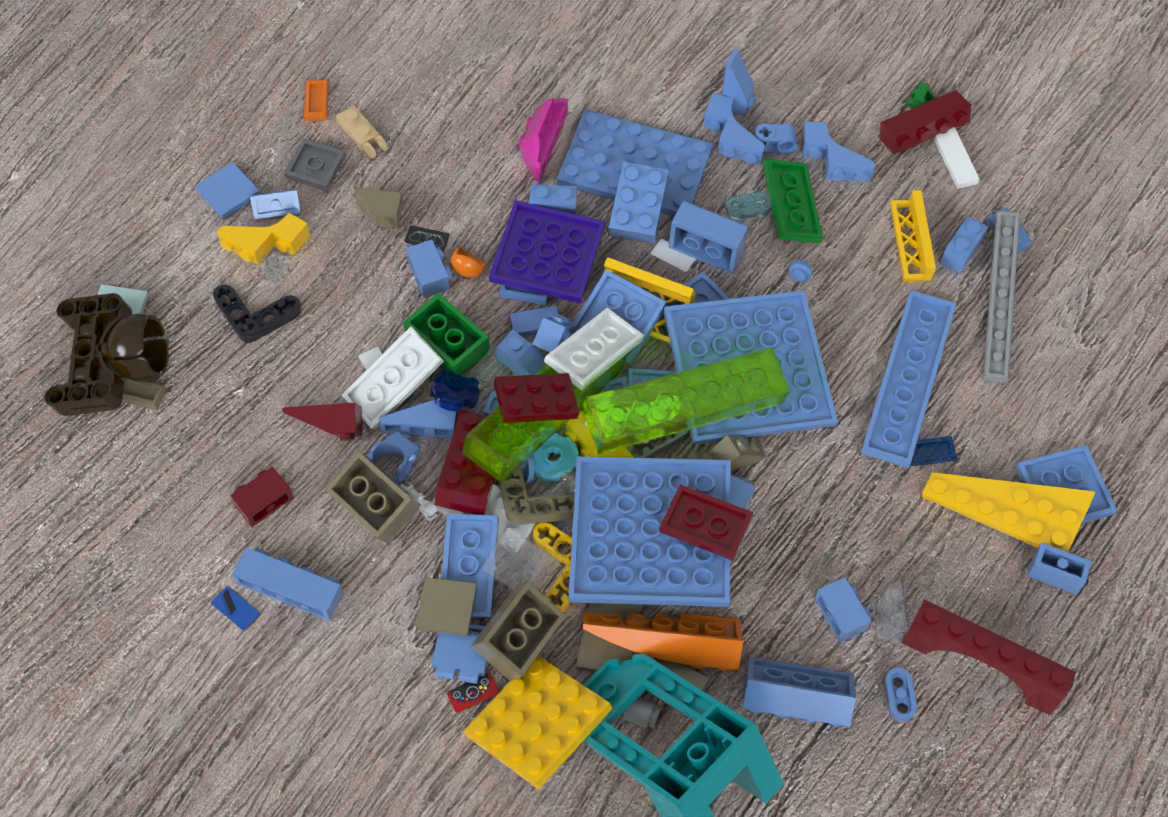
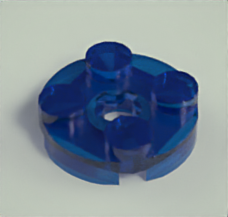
M443 371L440 377L432 381L430 397L432 398L433 396L435 398L437 406L449 411H460L462 407L469 406V409H472L479 401V382L475 378L455 375L452 371Z

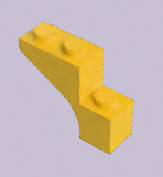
M290 213L281 221L269 227L224 225L217 230L220 245L225 250H232L239 254L243 260L251 261L257 265L262 262L274 246L281 252L295 255L310 237L308 223Z

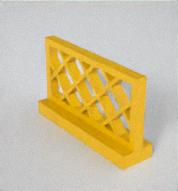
M608 257L605 261V270L647 290L651 294L660 295L664 301V297L668 298L669 300L666 301L668 305L675 302L682 304L695 303L697 295L693 288ZM666 320L658 321L654 327L656 332L652 331L649 336L671 344L669 337L660 334L658 329L659 326L666 324Z

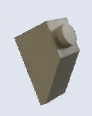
M361 187L355 188L357 204L375 226L399 228L403 209L402 192Z

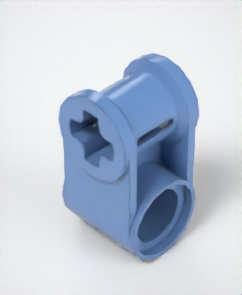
M764 123L757 126L755 130L756 138L763 144L765 143L763 154H789L797 149L795 127L792 124Z

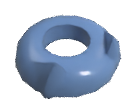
M520 451L517 454L516 461L521 466L524 483H533L535 474L533 457L526 451Z

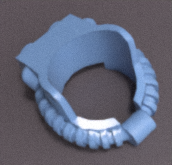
M396 432L393 435H388L385 441L376 443L369 452L368 457L376 463L381 457L387 456L386 453L400 456L403 462L397 468L396 476L392 477L400 485L409 477L412 464L421 454V447L416 442L412 443L408 440L409 438L404 433Z

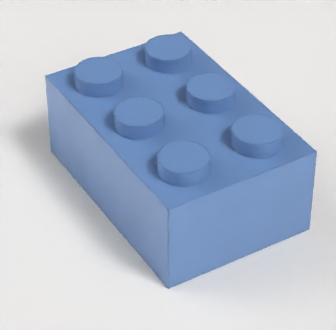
M623 162L609 224L610 236L656 244L669 183V170Z
M683 201L671 223L669 248L733 274L744 253L748 227L739 221H732L716 212H710L696 204Z

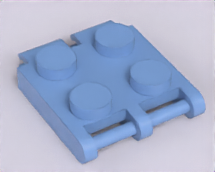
M471 624L470 629L481 631L485 628V626ZM470 631L469 637L438 633L432 659V668H436L435 677L454 680L455 672H459V681L477 684L479 676L485 675L487 661L470 646L480 633Z

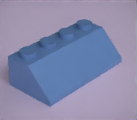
M755 657L748 658L743 709L756 714L763 712L775 714L780 718H800L810 723L816 721L824 722L834 727L851 726L856 701L854 674Z

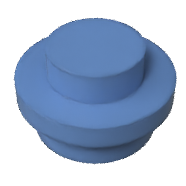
M804 260L795 261L788 270L790 277L798 282H806L812 276L811 265Z

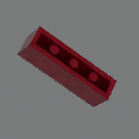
M955 90L880 123L879 139L895 155L922 142H926L934 138L935 135L944 134L953 127L957 128L969 123L972 105Z

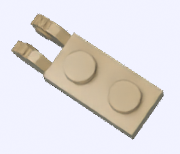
M355 105L336 115L338 124L370 158H374L377 155L371 144L375 143L383 152L388 149L386 141Z

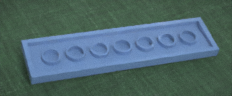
M910 290L861 454L909 468L956 303Z

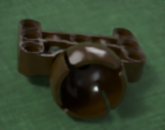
M117 293L66 299L57 306V315L70 328L75 329L68 384L52 386L45 394L46 403L58 414L69 416L115 410L121 405L123 400L124 381L120 379L122 376L132 381L147 382L155 380L165 373L169 360L167 340L153 339L143 341V338L165 335L163 325L157 317L146 313L132 314V308Z

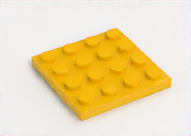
M537 656L521 678L511 680L463 732L470 740L539 790L613 708L608 701L540 656Z

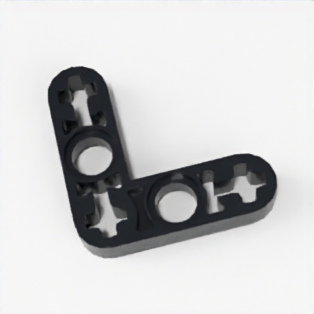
M220 285L213 292L217 307L240 340L245 343H252L300 316L302 310L299 299L293 295H287L251 315L231 286ZM225 294L228 296L231 303L227 304L221 295ZM290 305L291 307H294V309L290 310L289 308H286V306ZM239 309L243 311V314L238 318L230 316L233 310ZM267 315H274L276 317L272 323H265L263 319ZM246 323L252 332L248 333L245 331L242 324Z

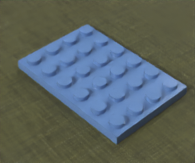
M584 109L558 174L557 184L577 186V190L615 200L623 162L669 170V183L662 213L675 216L683 201L690 204L694 203L713 149V143Z

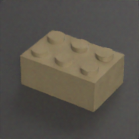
M360 451L352 457L325 488L335 500L376 538L386 543L393 538L421 505L373 460Z
M527 581L515 586L470 647L509 681L518 679L524 675L566 615Z

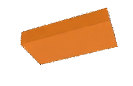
M306 80L305 121L328 120V80Z

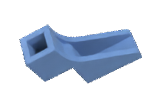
M712 93L705 112L703 127L722 132L717 154L761 165L765 146L734 119L732 114L734 98Z
M804 122L801 135L802 157L825 158L826 180L871 182L875 169L872 160L833 141L828 133L827 122Z

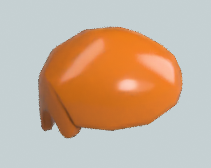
M460 247L454 250L450 258L454 271L466 278L478 277L486 266L485 261Z

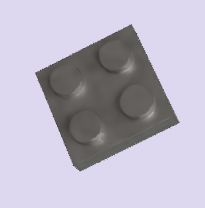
M303 138L284 172L285 178L328 191L346 157L345 151Z

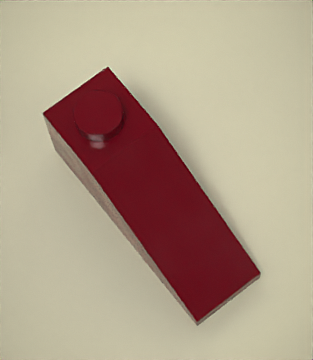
M357 403L283 407V413L336 437H340V441H353L355 436H362V406Z

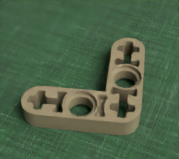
M510 458L500 461L497 478L505 514L511 523L521 525L573 519V495L528 497L520 464ZM505 469H509L510 472H513L511 479H508L509 474L508 471ZM514 487L517 488L520 491V493L517 495H512L507 492V489ZM518 503L519 512L522 514H518L517 511L514 510L515 504ZM542 505L548 507L550 511L548 513H541L536 508Z

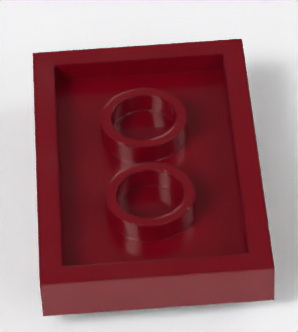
M569 373L499 376L494 379V387L503 423L578 419L579 409Z
M680 484L659 527V532L733 561L753 518V512Z

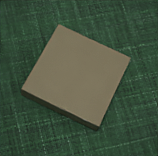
M425 577L415 628L419 631L469 637L478 587L477 583Z

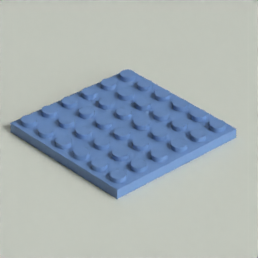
M805 290L665 306L664 316L693 445L718 442L727 435L748 438L837 425L838 419Z
M577 456L569 602L729 607L730 560L660 533L659 527L680 484L730 503L731 460Z

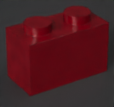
M273 466L268 470L259 472L255 479L246 485L239 486L230 495L234 506L251 527L293 499L290 487Z

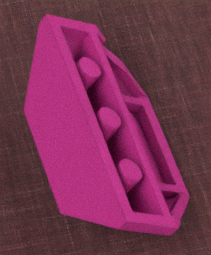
M566 98L547 99L535 109L533 117H529L527 120L526 134L520 137L519 148H521L522 159L537 182H541L567 117L568 99Z

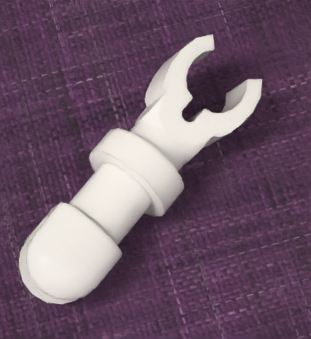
M404 481V485L400 484L404 490L421 504L419 510L428 521H432L438 516L435 513L438 511V508L432 502L425 500L426 496L423 493H418L410 482Z

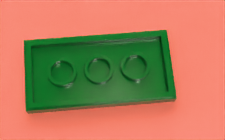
M765 159L763 168L778 239L820 243L823 240L807 163Z

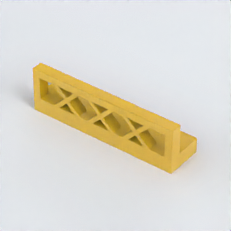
M912 190L909 200H891L890 202L903 281H931L936 265L922 191ZM909 207V215L905 218L898 213L897 208ZM904 225L913 230L910 236L901 232V228ZM908 244L916 249L917 252L914 256H911L904 250ZM914 264L920 269L921 274H909L908 267Z

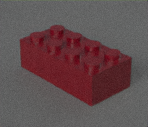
M460 410L436 487L434 505L474 515H485L497 474L498 464L500 463L505 446L509 423H503L502 419Z

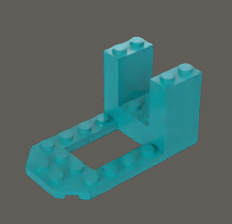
M644 653L633 655L632 659L620 661L618 658L607 660L583 684L608 701L613 708L583 742L641 783L661 817H714L709 805L731 781L764 803H767L784 785L756 724ZM645 690L695 721L660 759L611 726Z

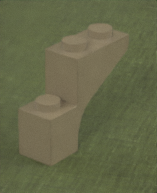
M727 435L707 453L693 452L686 459L731 460L732 472L762 461L766 455L758 439Z

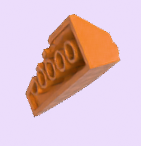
M584 613V630L640 654L644 653L647 656L661 660L691 665L694 668L714 667L721 671L739 670L743 636L740 619L692 613H680L679 618H667L666 613H656L655 618H646L641 613H631L626 618H621L618 613Z

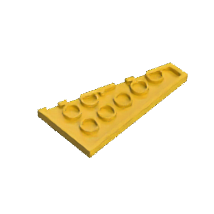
M932 472L921 497L1038 548L1042 542L1069 552L1096 492Z

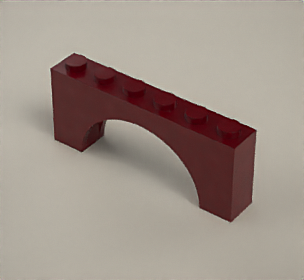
M925 599L902 644L925 655L932 651L942 650L963 654L984 662L1008 676L1022 689L1026 697L1025 704L1048 715L1067 696L1076 674L1071 669Z

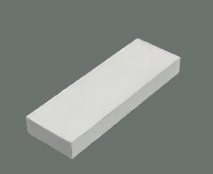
M955 127L949 129L944 134L935 135L933 139L956 188L960 189L978 184L980 179Z

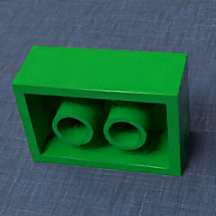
M439 293L403 322L404 332L410 327L414 328L444 360L439 367L454 381L490 352L489 336Z

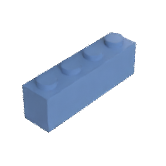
M246 548L232 573L236 584L328 621L331 620L343 596L341 584L338 580L330 576L325 578L318 576L307 567H302V569L295 567L284 558L277 560L270 557L266 551L258 548L255 550Z

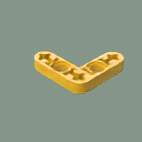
M539 523L533 529L534 543L567 566L545 597L550 602L551 598L556 600L560 596L561 590L564 593L560 599L561 606L558 604L555 606L562 612H565L572 603L569 602V596H567L569 595V588L564 585V580L570 577L571 552L569 554H561L558 551V547L563 543H567L572 547V538L550 523ZM546 531L549 532V538L544 537L543 539H540L539 532L543 534Z

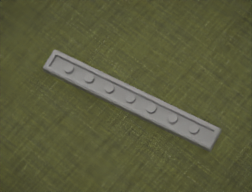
M996 211L983 381L1008 383L1020 224L1019 212Z

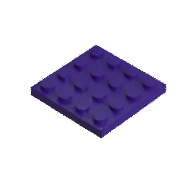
M515 200L489 274V282L581 304L605 228V221Z

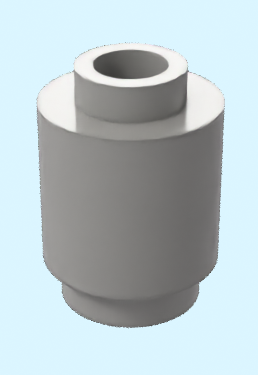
M638 697L622 713L624 714L622 720L646 729L648 726L654 728L661 708L655 706V702Z

